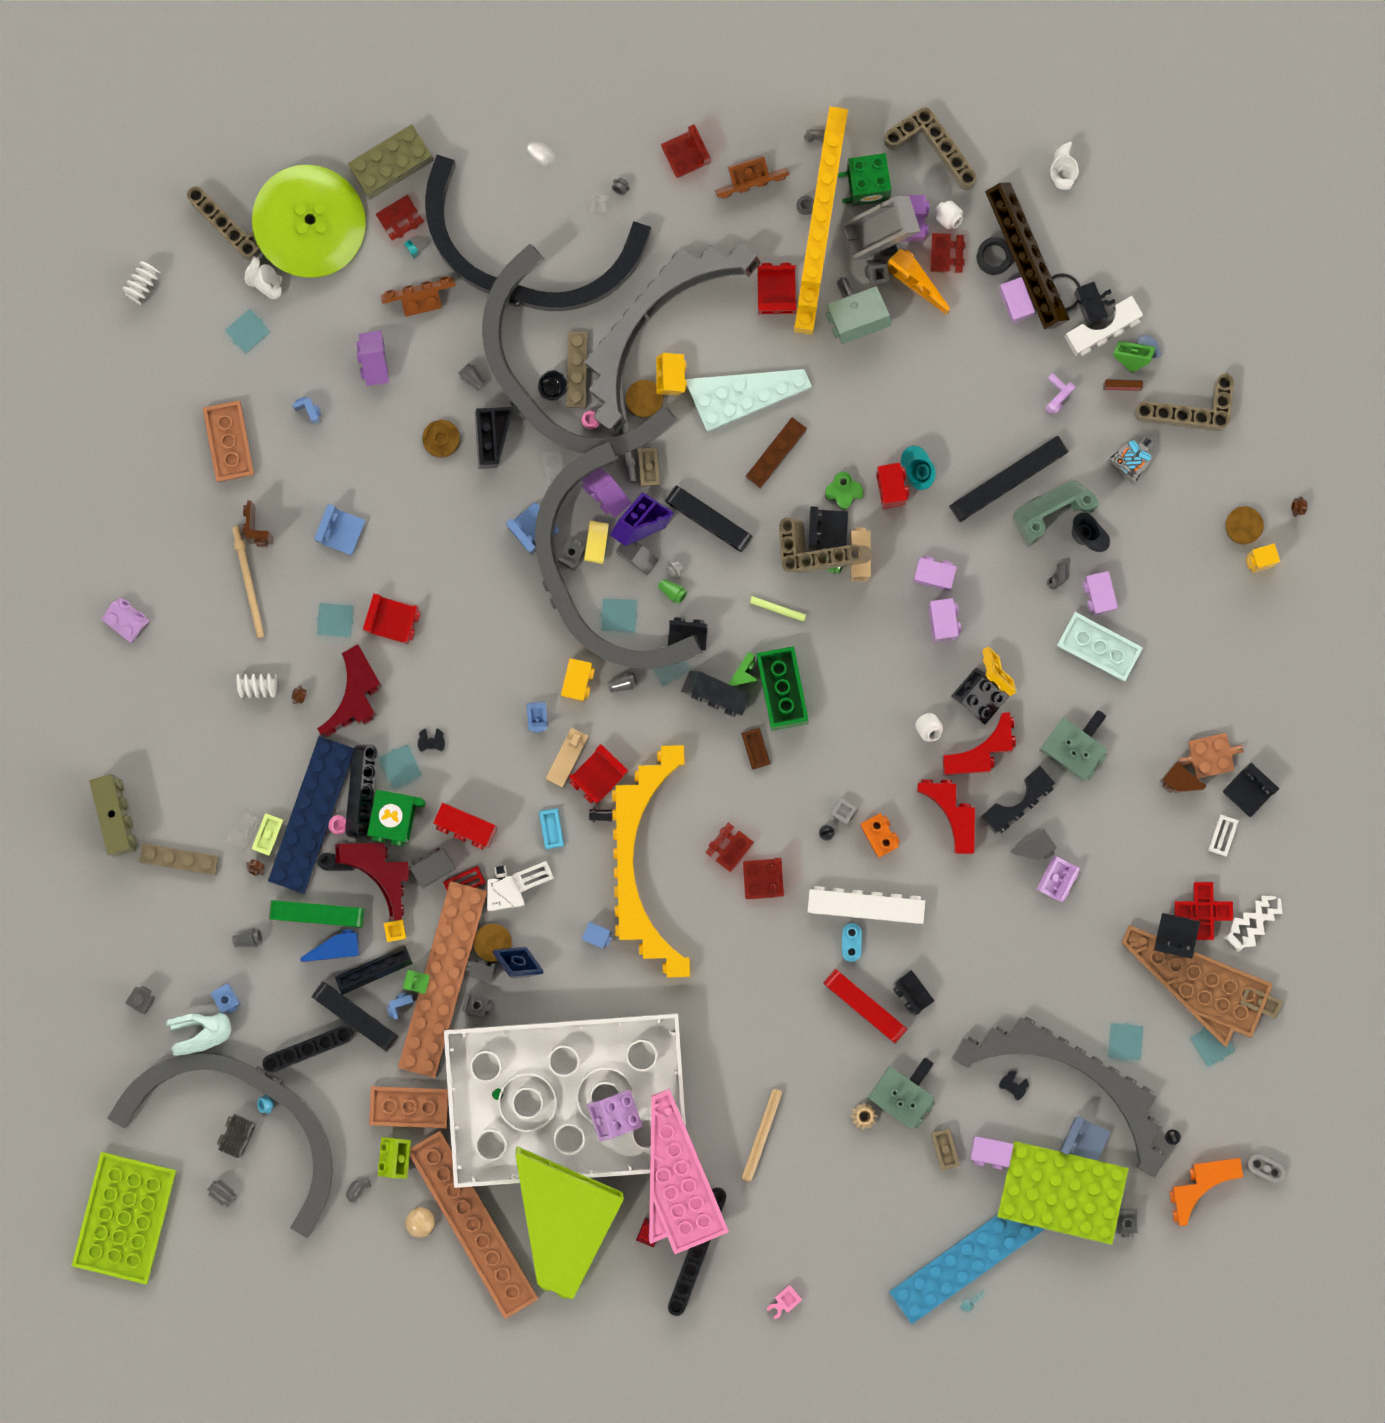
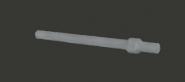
M621 384V410L622 416L627 421L625 402ZM628 421L621 428L622 434L629 432ZM632 451L625 452L626 459H624L625 467L628 469L629 482L637 481L635 466H637L636 459L633 458Z

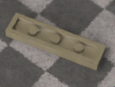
M568 332L567 408H586L587 365L584 362L587 358V332Z
M142 843L139 862L216 875L219 856Z

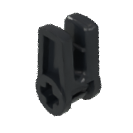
M323 853L318 857V865L325 871H354L355 869L349 865L336 864L335 854ZM326 857L332 861L331 864H328V867H325V864L322 863V860H326Z

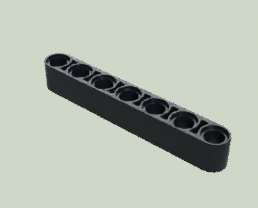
M1058 435L952 503L949 508L957 520L962 522L1066 455L1069 450Z
M715 1187L712 1189L713 1192L721 1191L723 1193V1199L717 1202L722 1212L727 1195L723 1188ZM711 1240L697 1245L703 1249L701 1256H694L692 1248L688 1249L668 1303V1311L673 1316H680L684 1313ZM689 1264L696 1267V1272L693 1275H688L685 1272V1267ZM679 1284H688L689 1291L687 1293L679 1292ZM675 1301L682 1304V1309L678 1312L673 1311L671 1308V1304Z

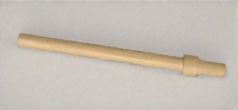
M235 526L232 527L235 539L234 548L238 552L257 639L265 636L245 553L246 544L245 540H242L240 527Z

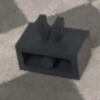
M1094 281L1076 288L1074 292L1088 328L1106 321L1108 314L1104 305L1110 306L1115 304V299L1102 301L1106 295L1112 293L1111 289L1106 290L1100 295Z

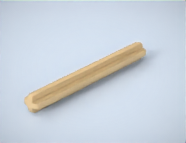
M773 1089L742 1175V1179L751 1182L782 1096V1091L778 1089Z

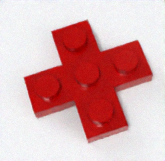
M1193 882V901H1174V915L1200 922L1196 940H1214V921H1233V901H1214L1213 882Z

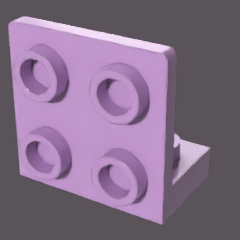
M630 1090L587 1104L599 1141L609 1140L642 1127Z

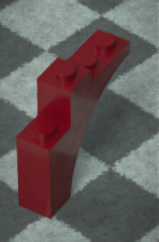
M358 644L341 653L347 671L345 694L336 712L329 720L317 728L322 737L325 735L329 737L337 732L336 729L341 726L345 728L351 725L353 719H356L359 724L363 723L366 725L374 720L373 717L376 716L366 695L369 694L371 696L377 693L382 685Z
M385 843L335 844L336 864L352 866L368 875L377 884L386 900L389 920H402L404 905L401 904V897L404 895V887L401 885V881H408V877L411 876L408 862H385V858L388 857V848L385 847Z

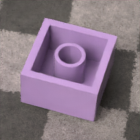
M953 598L930 601L928 611L933 644L956 641L961 633L960 621H956V616L959 614L958 604L954 603Z

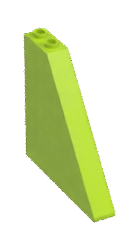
M517 1146L515 1157L537 1285L545 1291L551 1290L556 1292L561 1298L573 1300L624 1200L623 1192Z

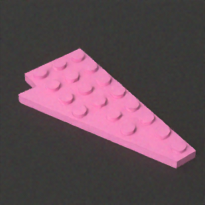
M669 1088L651 1096L649 1242L651 1244L668 1237L674 1254H677L726 1234L729 1230Z

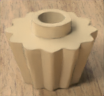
M865 1103L862 1105L857 1104L856 1108L852 1109V1123L856 1124L857 1128L865 1130L866 1128H871L872 1124L876 1123L875 1119L878 1116L875 1114L876 1109H873L872 1105H866ZM864 1112L868 1115L866 1120L860 1118V1115Z

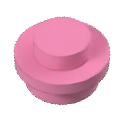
M590 410L583 414L582 424L585 428L593 430L599 426L593 417L595 411Z
M340 815L333 816L328 824L330 831L337 835L343 834L345 832L346 819Z

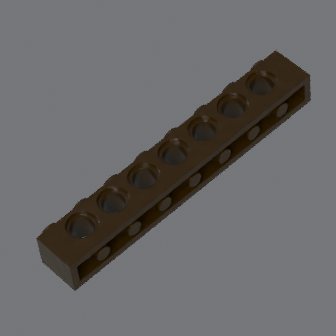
M1011 182L999 183L986 190V196L1043 328H1056L1069 321V316Z

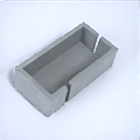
M909 196L893 197L840 224L845 240H861V242L846 244L851 260L866 259L921 232Z

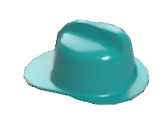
M914 445L907 447L901 455V465L905 467L906 476L915 489H928L935 480L936 467L923 448Z

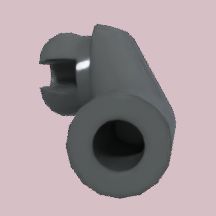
M809 129L806 131L804 139L809 143L814 139H819L823 143L825 132L822 129Z
M1057 564V574L1047 580L1049 588L1056 589L1065 583L1067 564Z
M369 1178L351 1183L346 1191L348 1201L356 1202L360 1190L371 1187Z

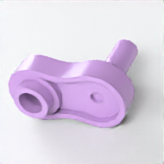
M1052 373L1048 379L1061 392L1046 406L1045 410L1049 414L1052 412L1056 414L1063 407L1061 403L1072 393L1076 386L1071 382L1065 385Z

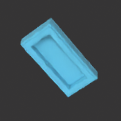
M558 808L539 811L545 850L564 847Z

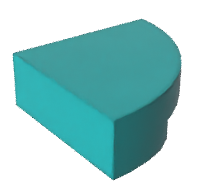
M408 239L403 243L413 259L419 256V251L411 240Z

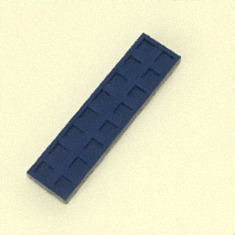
M318 736L268 882L305 894L328 829L329 821L332 818L352 761V747Z

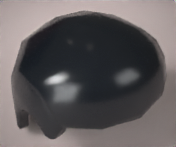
M556 370L548 371L538 381V392L546 400H558L566 392L567 380L562 373Z

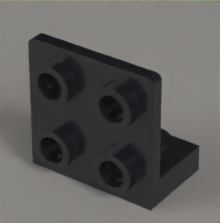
M811 506L808 548L829 549L847 546L848 511L818 510V507Z
M674 617V620H669L668 646L696 635L702 651H706L708 624H705L704 620L693 619V622H685V618Z
M975 667L951 697L964 705L985 725L1009 698V695L1005 691L1002 692L995 682L989 681L985 672Z
M1251 762L1223 790V794L1248 817H1252L1280 788Z
M1162 913L1154 951L1193 959L1200 922Z
M912 970L893 983L895 986L893 991L899 998L903 997L907 1002L904 1006L910 1014L915 1013V1015H918L923 1009L934 1002V999Z

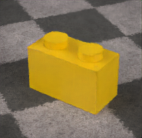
M662 353L656 357L657 394L678 396L685 392L687 381L685 379L686 361L684 360V354Z
M1275 543L1253 549L1247 554L1245 559L1248 569L1252 570V573L1275 567L1280 562Z
M569 658L561 697L584 702L585 698H589L591 687H588L589 679L593 680L595 673L592 663Z

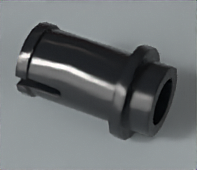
M593 807V809H589V820H592L593 823L595 821L612 822V809L603 810Z

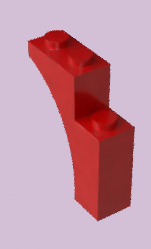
M1010 712L1000 715L994 732L979 746L963 753L943 755L944 776L990 773L991 768H994V757H990V753L1012 752L1013 747H1016L1015 736H1012L1011 728H1014V717H1010Z
M921 779V783H917V792L932 799L948 818L953 832L954 854L973 855L975 846V807H971V804L960 803L959 807H956V784H953L952 780H940V783H933L931 779Z

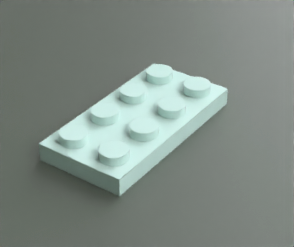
M1074 612L1057 644V647L1123 682L1126 681L1143 647L1077 612Z

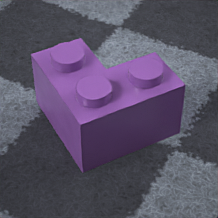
M903 195L910 197L921 232L901 242L924 241L925 236H928V224H925V217H928L929 201H926V195Z
M382 330L360 333L356 346L358 363H362L363 367L360 368L361 379H365L366 386L389 383Z
M602 468L581 480L583 483L581 487L597 503H601L599 507L606 515L610 513L616 518L632 504L615 480Z

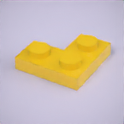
M989 646L982 650L984 656L983 663L986 666L987 678L989 681L995 682L1002 692L1005 691L1009 696H1012L1016 693L1013 678L1002 669L999 655Z

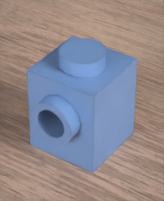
M228 983L210 993L221 1013L227 1012L229 1015L237 1011V1006L241 1004Z

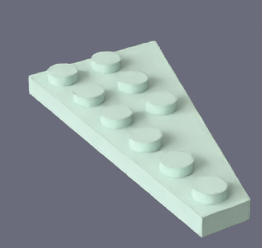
M804 369L686 379L687 388L707 432L812 388Z

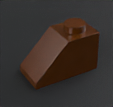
M1178 762L1174 763L1160 780L1163 783L1162 787L1169 793L1172 791L1174 793L1202 791L1207 787Z

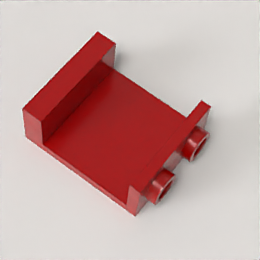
M788 262L775 266L772 263H762L761 266L757 267L758 315L796 314V265H791Z
M373 593L362 630L408 644L409 640L412 641L414 638V623H418L421 611H418L419 607L417 605H408Z
M600 744L573 775L569 776L572 780L570 784L577 791L581 789L585 793L583 797L590 804L593 802L598 804L629 770Z

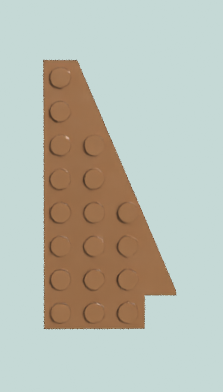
M1128 925L1121 944L1224 1047L1228 1046L1233 1031L1252 1038L1273 986L1272 983L1196 952L1193 954V959L1154 951L1157 936ZM1245 989H1251L1253 992L1249 991L1245 1000L1243 998ZM1254 989L1265 993L1264 997L1256 994ZM1262 998V1003L1259 1006L1257 1004L1258 999ZM1241 999L1259 1007V1010L1256 1011L1240 1004Z

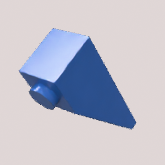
M353 929L341 930L342 934L333 936L302 956L300 961L308 962L360 956L358 933H353Z

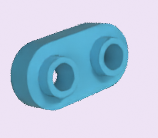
M855 923L845 925L842 930V956L849 962H854L861 956L862 932L861 928ZM854 929L856 932L855 936H850L848 931ZM853 948L855 955L850 956L848 950Z

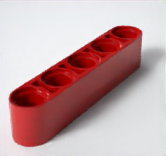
M834 969L823 982L827 988L893 1043L896 1044L908 1030L837 969Z

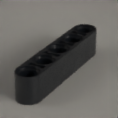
M677 485L674 486L665 500L671 507L739 552L744 551L753 537L750 533Z
M356 745L352 751L345 824L346 835L350 838L368 837L378 751L374 745Z
M324 981L320 983L311 996L386 1052H388L399 1037Z
M347 1026L335 1028L267 1055L262 1061V1066L267 1072L279 1071L351 1042L354 1032ZM343 1029L349 1032L347 1040H342L339 1036ZM326 1036L331 1039V1045L327 1048L321 1043L322 1039ZM306 1044H311L313 1047V1052L309 1055L305 1054L303 1050ZM288 1051H292L295 1054L292 1062L287 1061L285 1058ZM270 1058H274L277 1062L274 1069H270L267 1065Z

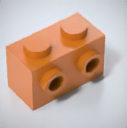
M881 813L860 824L878 859L899 848L898 843L900 842L895 832L891 833L888 827L891 824L887 816H882Z

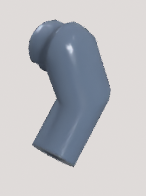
M1142 335L1137 339V344L1155 347L1153 359L1162 356L1158 342L1154 338Z

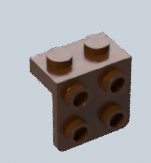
M247 500V505L243 506V516H246V524L242 526V535H245L250 544H256L257 547H268V544H273V536L269 531L255 530L256 507L251 500Z

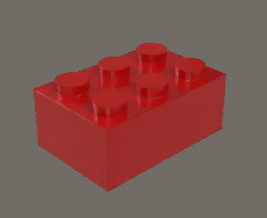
M443 802L433 822L437 826V831L447 835L449 832L454 833L453 837L463 842H466L468 839L472 841V846L481 850L484 847L489 849L498 828L492 823Z

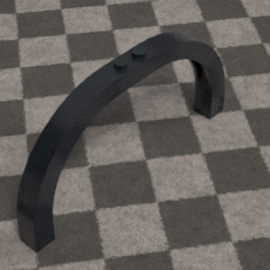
M437 154L429 175L425 194L426 219L431 237L442 259L458 277L476 289L489 294L497 277L487 274L469 263L456 249L447 232L444 204L456 163L453 159ZM633 221L628 238L618 259L610 269L590 284L564 292L537 291L518 285L509 298V304L516 307L522 305L544 311H568L589 306L606 298L616 291L636 269L646 249L652 228Z

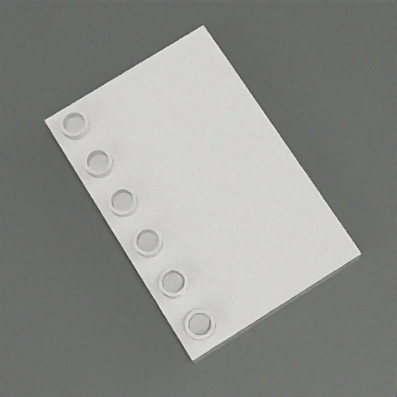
M678 1013L444 1030L454 1188L520 1183L515 1157L517 1146L589 1178L650 1173L651 1096L669 1088L686 1127ZM499 1088L501 1089L499 1099L495 1100L492 1097V1092ZM630 1090L642 1127L609 1140L599 1141L587 1104Z

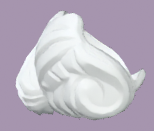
M1072 142L1063 144L1054 153L1055 157L1050 168V175L1058 189H1071L1078 177L1077 162L1069 155Z
M253 256L251 263L245 271L244 280L246 284L256 287L270 299H277L282 294L280 286L282 277L276 274L272 266L267 264L260 266L259 258Z

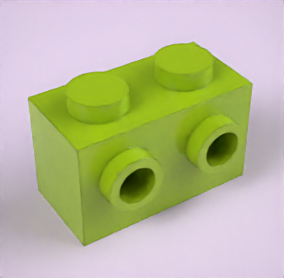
M381 1137L377 1176L407 1179L411 1140Z

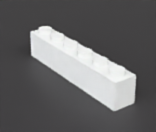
M814 886L813 889L809 890L807 913L923 924L925 900H921V896H910L909 899L902 898L901 894H890V897H884L881 892H871V895H864V891L852 890V893H844V889L833 888V891H825V887Z

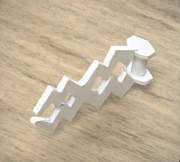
M1261 896L1262 902L1255 900V913H1243V919L1234 917L1230 932L1224 938L1236 948L1237 952L1244 947L1256 946L1254 935H1265L1263 921H1275L1274 914H1283L1280 898L1277 899V909L1267 908V914H1262L1261 907H1270L1268 900L1276 899L1275 896ZM1249 918L1256 919L1257 928H1246L1248 937L1242 936V944L1233 933L1240 934L1239 925L1250 926Z

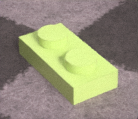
M265 813L251 849L270 856L284 820Z

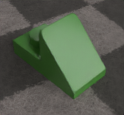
M750 652L747 653L729 685L738 687L758 682L756 678L746 673L747 670L751 671L756 663L754 661L755 655Z
M407 970L403 989L425 994L430 976Z

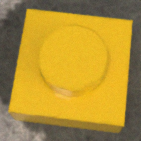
M403 920L384 923L387 942L407 939Z

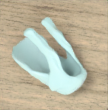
M221 1013L214 1016L188 1014L169 1019L166 1022V1026H170V1031L192 1025H200L204 1028L194 1038L176 1043L171 1048L175 1056L202 1052L226 1041L231 1033L230 1021L225 1014Z

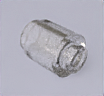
M539 140L536 143L532 142L527 149L529 152L528 157L541 166L549 167L556 157L553 150Z

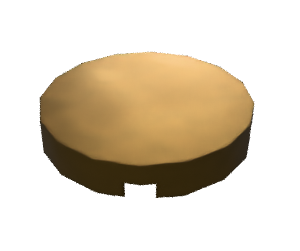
M638 380L631 384L626 392V405L629 411L637 417H651L662 407L663 395L657 394L656 384L653 381Z
M443 419L429 423L424 429L422 435L423 445L426 451L434 457H448L458 449L460 433L450 421Z
M1243 506L1232 510L1227 516L1225 528L1228 537L1232 541L1245 545L1255 542L1261 536L1264 523L1258 511L1254 508Z
M495 923L487 924L481 927L475 934L474 949L483 960L497 962L498 960L494 956L493 950L512 947V937L508 930L501 925Z

